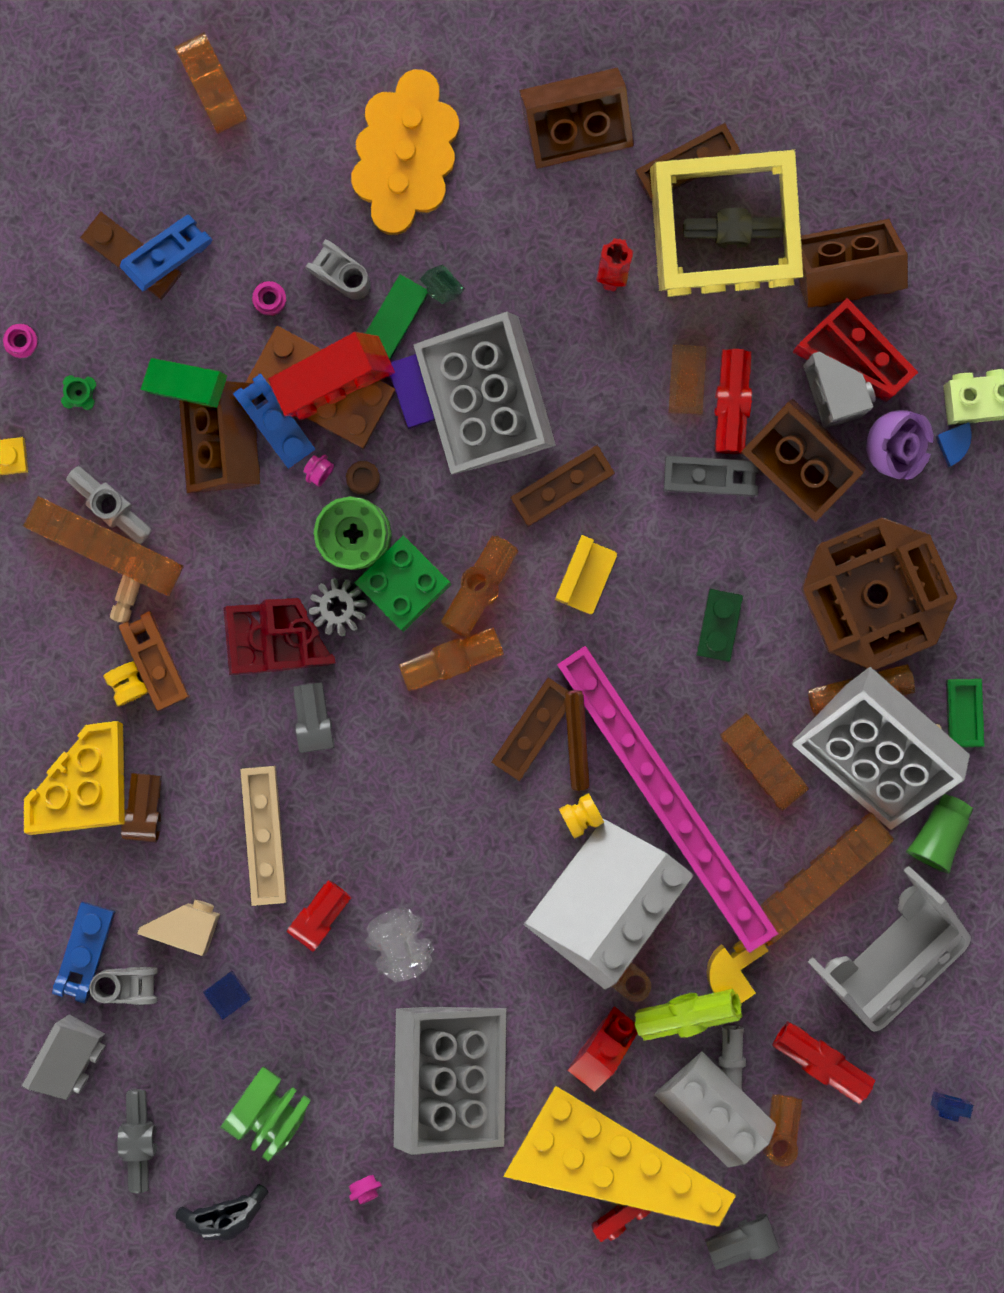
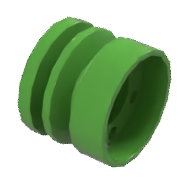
M349 496L335 499L323 508L316 519L314 538L316 547L325 560L336 567L359 570L371 567L390 548L392 531L390 521L382 509L370 501ZM354 525H357V529L364 533L363 537L357 538L356 544H354L352 538L347 537V532L352 531Z
M263 1066L220 1128L237 1140H240L250 1130H253L256 1135L250 1149L255 1151L263 1139L267 1140L270 1144L262 1157L269 1162L276 1153L286 1147L304 1121L307 1106L311 1099L304 1095L295 1108L291 1106L289 1101L297 1090L292 1087L281 1098L277 1096L276 1091L280 1085L281 1078Z

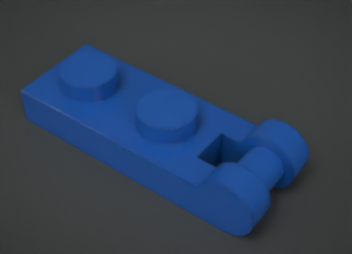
M188 214L121 260L120 268L142 291H145L196 253H201L212 243L213 239L205 231L201 232L196 227L197 222ZM186 235L190 241L187 242L182 236Z
M260 373L252 379L254 382L244 390L239 388L233 395L289 469L313 452L315 447L293 417L284 416L274 391ZM263 393L266 399L255 407L252 400Z
M86 902L80 903L52 994L61 997L66 994L75 997L77 1002L87 1003L90 995V982L96 976L115 911ZM72 972L83 975L80 984L69 981Z

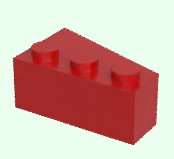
M848 298L793 350L794 354L806 360L813 353L821 352L863 374L865 382L871 383L875 396L885 402L889 401L918 373L907 359Z
M353 332L273 375L268 380L284 416L298 417L301 420L317 413V408L327 403H336L344 399L347 394L394 374L395 370L379 336Z

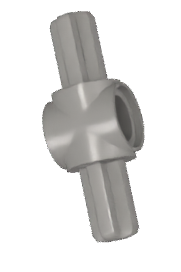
M79 466L71 470L66 478L67 482L87 499L86 506L96 516L100 517L111 528L117 525L138 544L143 543L152 532L151 528L131 511L132 505L106 482L103 484L98 483ZM107 497H115V510L109 514H104L101 508L102 502Z

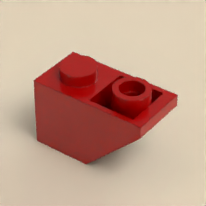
M614 1006L580 1049L567 1071L595 1092L615 1073L637 1036L635 1022Z

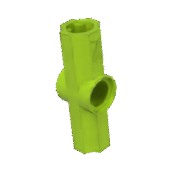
M733 989L698 996L697 993H687L673 998L666 1004L638 1009L635 1013V1027L638 1035L644 1041L678 1034L679 1037H690L702 1033L708 1027L739 1021L742 1017V1005L738 994Z

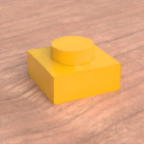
M20 437L0 440V475L28 472L25 439Z

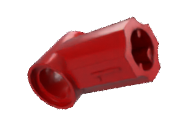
M328 880L316 894L307 908H303L286 932L310 951L314 952L331 930V924L352 897L337 884Z

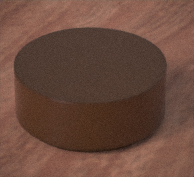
M358 461L347 470L346 482L350 490L355 494L369 495L378 488L380 474L372 463Z

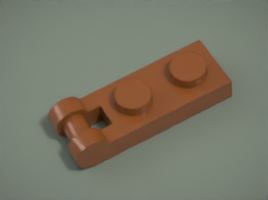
M148 611L140 615L141 619L133 623L127 621L120 624L119 629L156 710L161 711L189 698L190 695L160 633L152 612ZM147 631L150 639L139 644L137 635Z

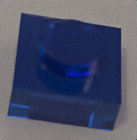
M230 971L203 991L222 1020L252 999L233 971Z
M934 1091L930 1104L939 1111L938 1116L952 1121H959L960 1116L971 1119L974 1106L966 1099Z

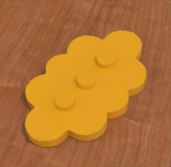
M413 69L406 72L399 79L395 93L381 92L374 95L368 101L365 108V119L368 127L363 129L356 139V151L361 160L352 171L351 183L355 193L361 199L372 203L371 217L374 225L387 235H398L405 232L411 227L416 212L429 213L436 210L443 203L446 196V186L443 177L447 176L455 165V153L450 144L458 135L459 118L456 111L450 105L439 102L440 88L436 78L430 72L422 69Z

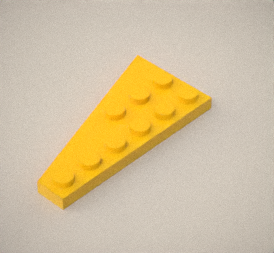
M557 1086L553 1089L503 1176L717 1227L720 1226L736 1197L735 1194Z

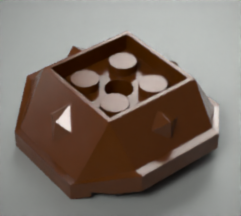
M879 518L818 544L801 587V591L828 653L865 669L871 667L873 670L937 644L957 600V595L931 535L885 518ZM870 586H877L882 590L883 599L880 604H874L868 599L867 592Z

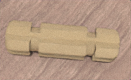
M134 557L127 559L124 569L127 572L126 575H122L115 598L117 604L116 606L113 605L110 613L112 620L121 623L129 621L132 613L130 607L131 605L134 606L142 581L139 578L140 575H144L146 568L144 560Z

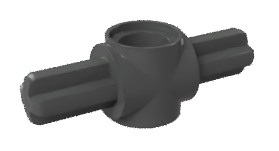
M725 208L719 210L715 218H687L683 223L684 238H715L716 244L722 248H727V245L737 244V248L746 247L751 243V238H780L784 231L782 218H752L751 213L745 208Z
M132 1089L126 1092L127 1122L119 1126L117 1147L119 1157H122L124 1161H128L129 1192L144 1193L149 1190L148 1160L152 1159L157 1151V1143H153V1133H157V1129L153 1122L147 1121L146 1091L143 1089Z

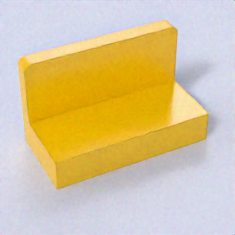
M581 535L555 600L587 614H593L616 560L617 553L593 543V539Z

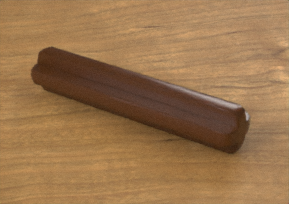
M572 690L565 693L571 788L580 791L589 789L590 786L584 695L582 691Z

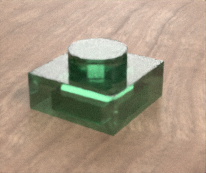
M443 264L427 270L420 278L421 282L426 286L429 295L435 300L440 301L441 304L456 299L465 290Z

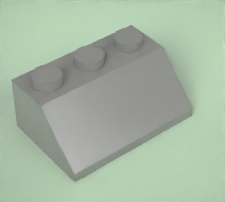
M702 1051L654 1094L727 1167L746 1164L770 1143L776 1126Z

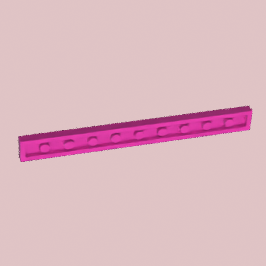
M584 646L557 664L573 690L583 692L585 708L749 953L776 936L778 932L587 647Z

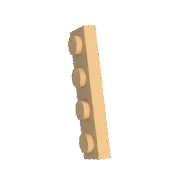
M276 766L240 769L252 906L286 903L287 891Z

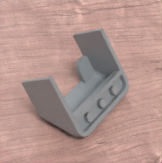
M909 866L904 872L913 883V886L905 889L899 897L898 910L902 916L858 958L852 961L847 956L837 957L829 961L825 969L813 957L808 961L824 982L871 1031H879L886 1027L967 949L971 941L970 934L947 901Z

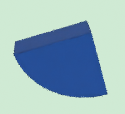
M969 422L935 436L948 467L959 462L970 447L972 433Z

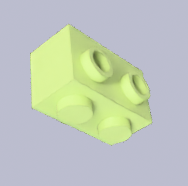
M1004 369L986 372V377L973 378V373L955 374L952 376V380L943 385L948 425L1004 420Z

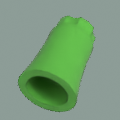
M943 794L938 805L934 806L928 820L908 847L906 853L938 871L949 874L956 851L969 824L968 819L973 812V807L954 796Z

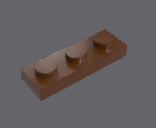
M723 123L636 169L635 174L650 202H652L650 167L655 162L740 155L741 151L726 123ZM696 178L677 179L676 183L671 184L672 191Z
M101 211L80 237L82 241L120 270H122L120 268L121 260L144 245ZM175 268L147 288V290L162 301L182 274Z
M595 445L511 496L510 499L527 527L609 479L615 475V472L599 446Z
M548 677L491 763L520 781L565 714V693L568 690Z

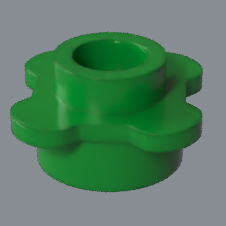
M72 375L65 377L63 380L64 396L61 399L62 405L67 409L76 406L82 407L84 410H91L95 405L93 390L97 387L96 381L92 377H86L85 379ZM77 390L82 391L80 396L76 395Z

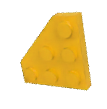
M113 721L85 725L77 735L79 739L67 753L63 752L46 772L48 776L36 790L32 789L24 798L25 834L36 835L125 824L123 723Z

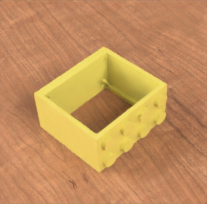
M795 150L655 162L650 167L659 291L667 290L668 297L691 294V288L701 287V294L726 291L725 285L735 284V291L760 288V282H768L769 288L787 287L794 285V279L803 277ZM772 171L773 175L779 174L785 258L778 259L779 265L683 273V267H677L672 183H676L677 179Z

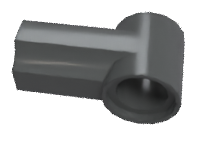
M323 683L293 687L298 717L296 734L300 753L335 748L334 738L331 736V728L333 727L331 719L328 718Z
M767 1214L756 1215L757 1219L747 1222V1219L738 1224V1227L705 1239L716 1270L747 1258L761 1259L779 1250V1245Z

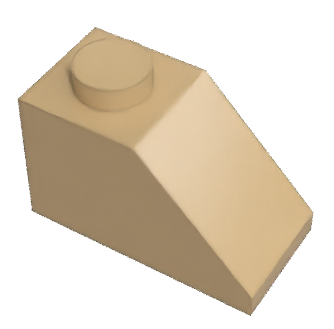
M194 900L193 905L188 903L141 926L137 934L204 956L208 952L220 914L213 912V905Z

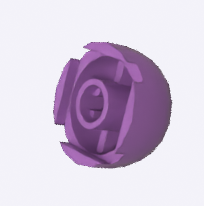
M897 410L883 414L870 428L867 437L866 451L869 461L878 472L896 479H913L922 472L931 455L926 453L928 442L933 443L934 437L930 422L925 416L906 410Z

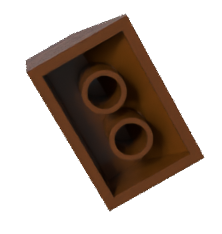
M618 67L519 90L536 169L634 146L626 85Z
M890 219L801 236L803 277L798 278L801 293L808 308L815 306L824 307L831 303L844 301L847 298L854 301L862 297L891 294L898 290L908 289V254Z
M226 381L217 408L179 400L187 493L242 489L260 484L256 426L233 395L239 388L244 390L252 383Z
M793 398L741 451L815 522L867 469Z

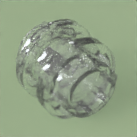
M405 907L387 911L374 918L367 926L369 935L365 939L370 951L381 952V956L375 962L378 972L386 974L394 982L411 979L426 971L432 962L430 954L434 950L430 939H419L418 933L424 928L421 917L413 915Z

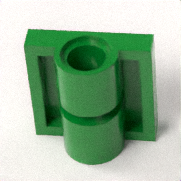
M404 535L355 582L402 632L452 585Z

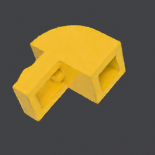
M740 940L733 946L735 952L731 955L722 944L715 949L708 961L707 980L713 993L733 989L738 994L741 1003H743L756 993L740 970L769 950L765 944H762L749 953Z

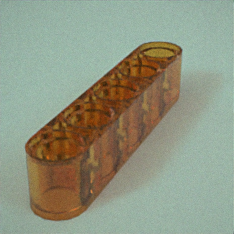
M37 496L23 524V527L170 597L184 568L183 565L39 496Z
M872 812L861 818L863 822L860 825L856 826L854 824L835 840L837 844L833 848L828 846L810 862L811 866L806 871L804 868L787 881L784 884L786 888L780 893L777 890L760 904V907L778 932L776 936L764 943L766 947L778 941L893 842L894 837Z

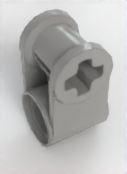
M325 239L322 243L323 249L312 263H307L305 268L312 275L325 284L331 285L352 300L364 298L371 289V281L366 269L350 258L338 246ZM359 275L363 277V281L358 287L350 288L346 286V282L351 276Z
M157 967L105 969L91 980L89 986L90 994L94 1000L100 1003H127L133 1005L157 1003V997L154 996V975L157 974ZM108 977L114 981L116 989L113 994H105L101 991L99 987L101 978Z

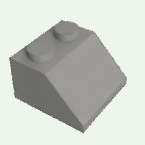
M821 352L813 353L803 365L822 426L825 429L862 418L873 408L872 402H875L873 387L870 382H865L864 376L860 372Z
M70 1014L56 1022L22 1086L32 1091L65 1100L73 1095L74 1092L80 1094L89 1078L85 1071L90 1061L96 1063L106 1046L101 1043L105 1033Z

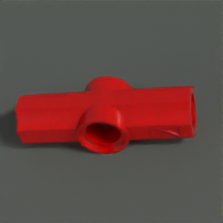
M614 238L611 243L602 247L596 280L603 284L605 290L616 291L618 287L627 285L633 250L627 246L626 240Z
M728 349L721 352L720 381L715 398H717V408L714 409V414L717 416L714 445L716 453L743 454L741 451L745 448L747 418L750 417L752 388H749L751 351Z
M787 1021L776 1035L772 1046L800 1064L805 1072L824 1085L830 1084L859 1105L872 1091L876 1081L873 1077L845 1059L846 1056L828 1046L826 1042L821 1039L817 1041L794 1023L792 1024Z

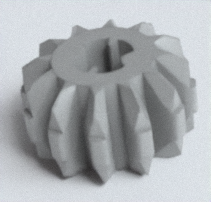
M336 578L331 579L332 590L330 591L321 583L318 588L324 596L321 598L312 594L310 597L312 601L320 603V607L310 608L309 613L311 615L322 614V616L316 619L314 624L316 627H320L328 621L325 628V633L328 635L333 633L335 625H337L339 635L345 636L344 624H348L353 631H356L358 626L352 621L353 617L360 620H365L366 615L356 611V608L366 607L367 601H354V599L361 595L362 590L358 587L348 594L351 587V581L349 580L344 581L341 590ZM337 598L343 604H347L346 611L342 609L344 614L341 616H337L334 611L329 610L330 604L335 605L332 601Z

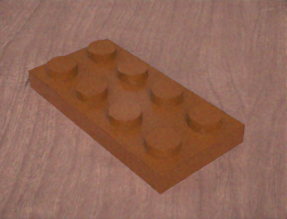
M276 326L246 383H253L252 379L261 373L270 385L268 378L322 349ZM378 380L369 386L347 394L344 399L336 403H327L317 408L318 412L306 419L364 450L396 391L395 388Z

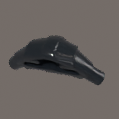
M257 1184L249 1196L242 1195L236 1199L217 1203L210 1207L198 1208L194 1212L185 1207H180L176 1213V1219L185 1223L186 1229L203 1237L204 1240L228 1241L249 1228L250 1223L261 1208L260 1203L269 1192L264 1186Z

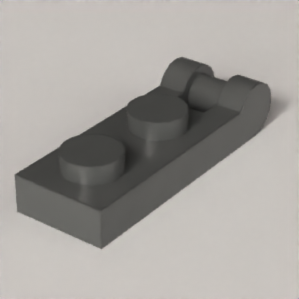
M666 456L663 491L758 497L759 486L755 484L756 473H760V469L753 462L747 460ZM733 472L742 473V484L733 483Z

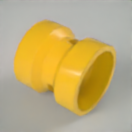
M134 661L123 664L103 675L107 685L111 686L115 692L113 698L118 707L149 693L144 682H141L137 676L138 669Z
M589 793L579 798V804H567L559 808L574 839L583 835L588 826L596 828L604 824Z

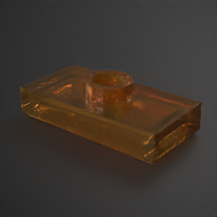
M672 345L668 413L703 414L706 346Z

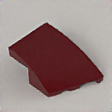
M299 598L267 599L260 604L225 606L223 608L229 675L263 673L335 664V657L327 650L319 636L320 632L315 624L309 620L307 611ZM251 612H259L260 623L252 616Z

